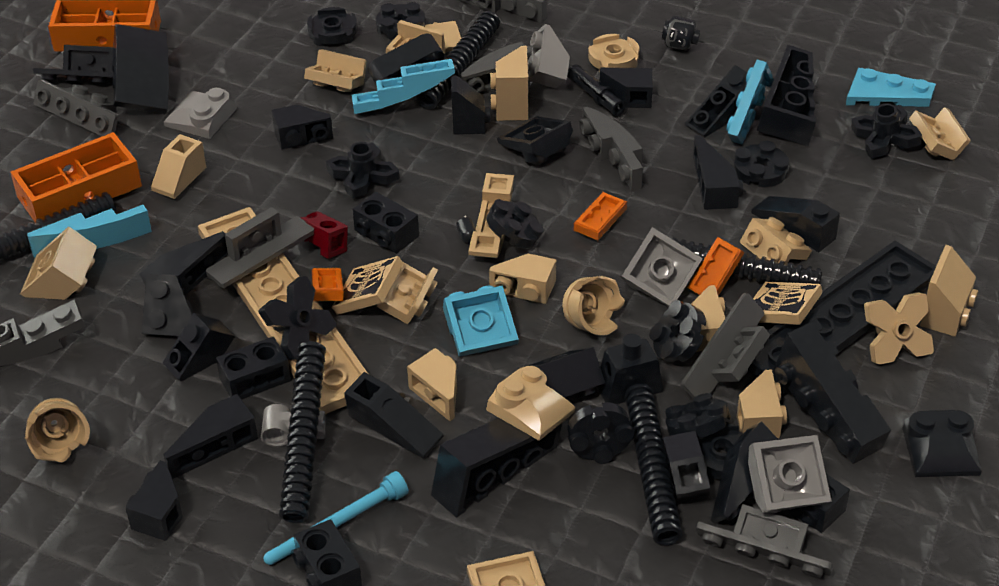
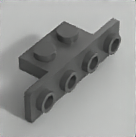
M44 80L38 81L33 102L35 106L100 136H105L112 132L115 133L119 116L116 113L117 107L107 100V96L90 93L88 88L82 85H73L72 88H60Z
M270 207L225 234L228 257L207 268L206 274L220 287L226 288L314 235V228L299 216H295L281 225L279 212Z
M749 293L741 295L682 380L681 386L692 399L700 394H710L718 382H739L747 374L748 367L755 357L762 352L770 334L764 326L756 327L764 316V311Z
M742 504L734 532L703 522H698L696 530L698 535L703 536L702 541L718 547H721L722 543L735 546L734 550L742 555L754 557L755 553L767 556L768 561L772 564L788 567L790 563L802 567L801 571L817 578H821L822 574L830 576L832 572L831 562L801 553L809 528L807 523L770 512L762 513L761 509Z

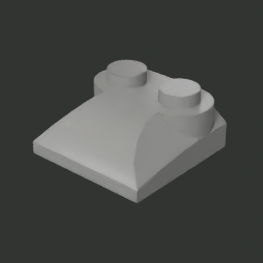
M212 88L206 93L191 91L164 121V126L211 139L237 109L236 101L231 100L229 93L221 88Z
M652 227L622 274L621 279L630 288L640 290L669 307L673 301L679 298L703 258Z
M818 435L757 442L749 446L748 466L755 500L762 513H777L781 510L832 502Z

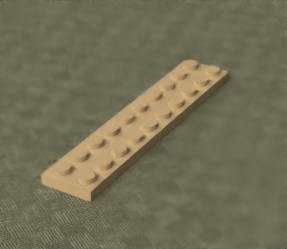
M251 207L200 224L198 225L199 235L204 239L222 231L227 233L252 219L256 214ZM283 253L232 283L268 338L274 336L279 346L281 345L283 335L278 333L272 326H267L258 310L270 300L278 299L287 302V286L300 277ZM313 301L312 309L323 310L317 301ZM336 327L326 336L318 337L309 334V341L318 342L326 347L319 411H325V414L347 406L344 392L363 372H368ZM288 359L289 370L294 376L297 360Z

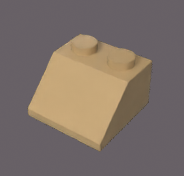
M521 46L496 61V73H490L491 89H496V94H491V110H496L497 121L528 120L527 46Z
M67 227L36 255L20 295L27 298L65 300L74 292L79 293L88 281L85 277L87 272L95 263L93 256L97 246L72 228Z
M945 245L929 282L927 292L929 312L921 320L920 326L956 337L960 325L964 327L967 325L971 309L967 307H974L978 290L973 289L976 276L952 246Z

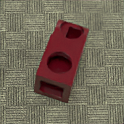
M317 211L308 214L306 217H300L314 228V235L305 239L304 242L309 241L320 247V255L329 259L347 252V225Z

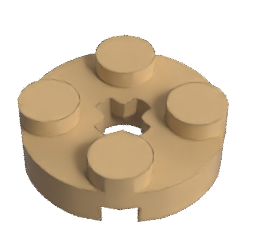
M620 34L601 35L593 40L592 46L589 45L588 59L594 67L599 69V72L600 67L637 68L639 59L638 43L630 37H627V40L619 39Z

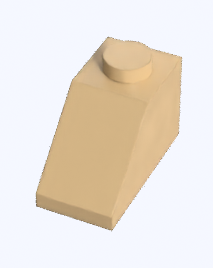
M434 348L407 366L408 387L449 421L455 418L457 366L450 356H445L438 349Z

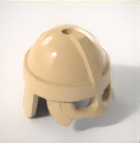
M604 276L583 277L574 281L566 290L563 298V312L567 321L574 327L596 335H608L618 327L617 324L610 320L612 313L619 310L624 305L625 300L620 295L616 280Z
M50 398L36 405L29 414L25 430V439L35 458L57 462L66 461L70 457L71 451L77 448L79 444L85 446L90 435L89 423L84 414L74 403L63 398ZM53 420L57 421L55 424H51Z

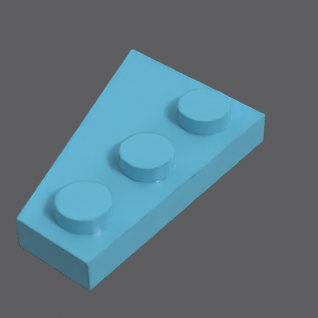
M757 59L754 67H750L748 70L746 88L744 92L741 91L736 101V107L738 108L735 115L731 116L727 123L726 130L732 142L743 144L755 120L756 111L754 109L756 106H762L765 100V87L771 88L774 78L767 62Z
M858 68L847 95L846 105H855L856 101H868L869 106H879L880 102H893L896 106L929 107L936 83L927 82L923 79L902 77L898 74L878 72L869 68Z

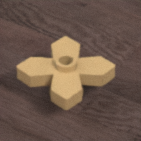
M918 292L904 295L896 310L884 300L864 304L866 321L875 326L878 334L869 345L871 361L873 363L884 364L894 362L902 346L911 355L916 357L929 355L934 352L932 335L916 327L929 312L926 294Z

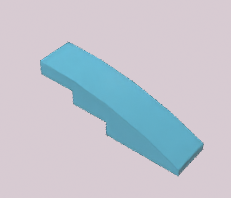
M452 59L400 67L402 77L376 81L377 91L352 95L354 114L381 109L408 100L433 88L455 74Z
M142 204L117 215L113 209L86 219L82 213H78L29 232L27 236L35 258L42 249L67 227L72 228L97 246L96 249L152 232L148 210Z

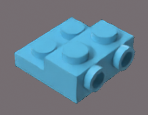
M491 285L483 286L477 291L469 293L455 292L444 298L443 311L450 335L453 334L459 357L518 344L519 338L503 285L498 287Z

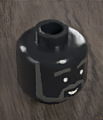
M673 16L670 21L666 20L662 32V40H665V45L668 48L682 51L690 50L692 44L697 45L700 36V30L696 29L695 20L680 16Z

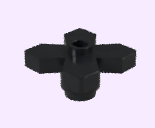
M881 104L876 107L872 116L862 115L851 119V128L855 135L867 138L865 140V150L871 158L887 155L891 144L904 148H911L922 144V134L917 126L906 125L907 112L902 105Z
M354 143L350 147L348 157L339 155L326 161L328 173L334 179H345V191L352 198L367 194L370 182L388 185L400 179L399 169L392 162L380 161L381 150L374 143Z
M307 276L298 277L287 286V302L278 299L270 300L258 310L265 324L272 326L278 333L283 335L280 347L289 360H297V348L299 344L309 341V334L318 337L326 336L337 326L328 310L312 309L315 288Z

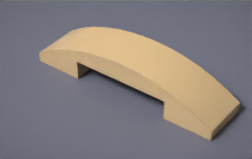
M486 173L482 190V204L476 231L472 233L468 251L469 255L498 258L505 235L503 234L501 238L497 236L489 227L486 217L496 199L511 202L514 175Z

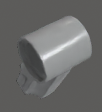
M272 404L264 409L261 440L266 445L280 447L288 443L287 436L289 434L288 427L290 425L291 412L287 406ZM320 411L316 437L317 439H324L326 435L325 411Z

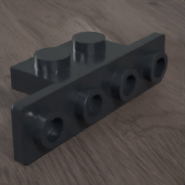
M64 45L63 69L33 68V73L41 75L42 80L57 81V76H66V81L82 82V77H89L91 82L107 83V78L113 79V47Z

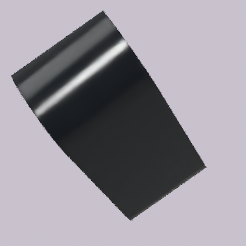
M426 33L374 59L368 65L367 70L376 84L378 80L402 77L400 67L444 60L445 54L432 34Z

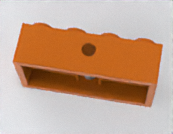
M56 0L48 28L54 51H64V45L113 47L115 24L159 31L161 18L157 0ZM110 10L114 14L110 16L107 15L105 11Z
M114 132L10 172L17 198L35 223L38 218L44 220L46 215L51 217L53 212L61 213L63 208L69 210V206L74 205L76 207L78 202L85 203V200L88 198L93 200V197L96 195L101 197L103 192H107L114 198L142 187L137 160ZM71 165L68 171H63L65 166Z

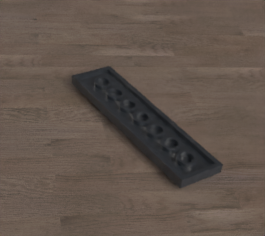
M893 241L824 290L800 325L776 324L769 329L770 336L765 342L762 352L755 357L748 370L757 377L765 370H772L774 381L779 382L773 370L787 333L816 319L823 327L819 333L827 344L833 342L839 352L874 327V325L866 321L865 303L884 300L896 310L904 295L922 292L929 286L936 265L899 242ZM780 383L781 394H784L788 389Z

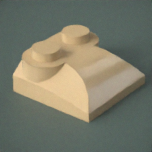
M526 366L516 370L497 385V388L488 399L486 410L540 441L575 413L576 407L546 385L547 377L539 368Z

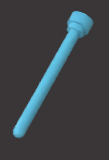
M394 471L383 478V482L379 484L380 487L317 524L331 519L337 528L385 499L390 501L404 497L409 493L408 486L398 471ZM294 537L266 552L263 557L264 562L268 565H273L292 554L291 550L295 549Z

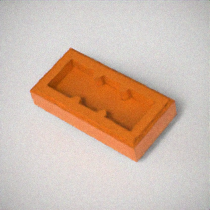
M602 192L574 222V231L598 241L627 210V201Z
M717 237L687 288L700 295L708 286L715 285L719 296L745 252Z
M313 268L312 285L315 288L313 301H343L341 269Z

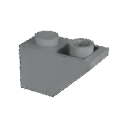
M545 24L533 33L530 40L532 54L528 59V80L556 89L567 80L570 56L551 26Z

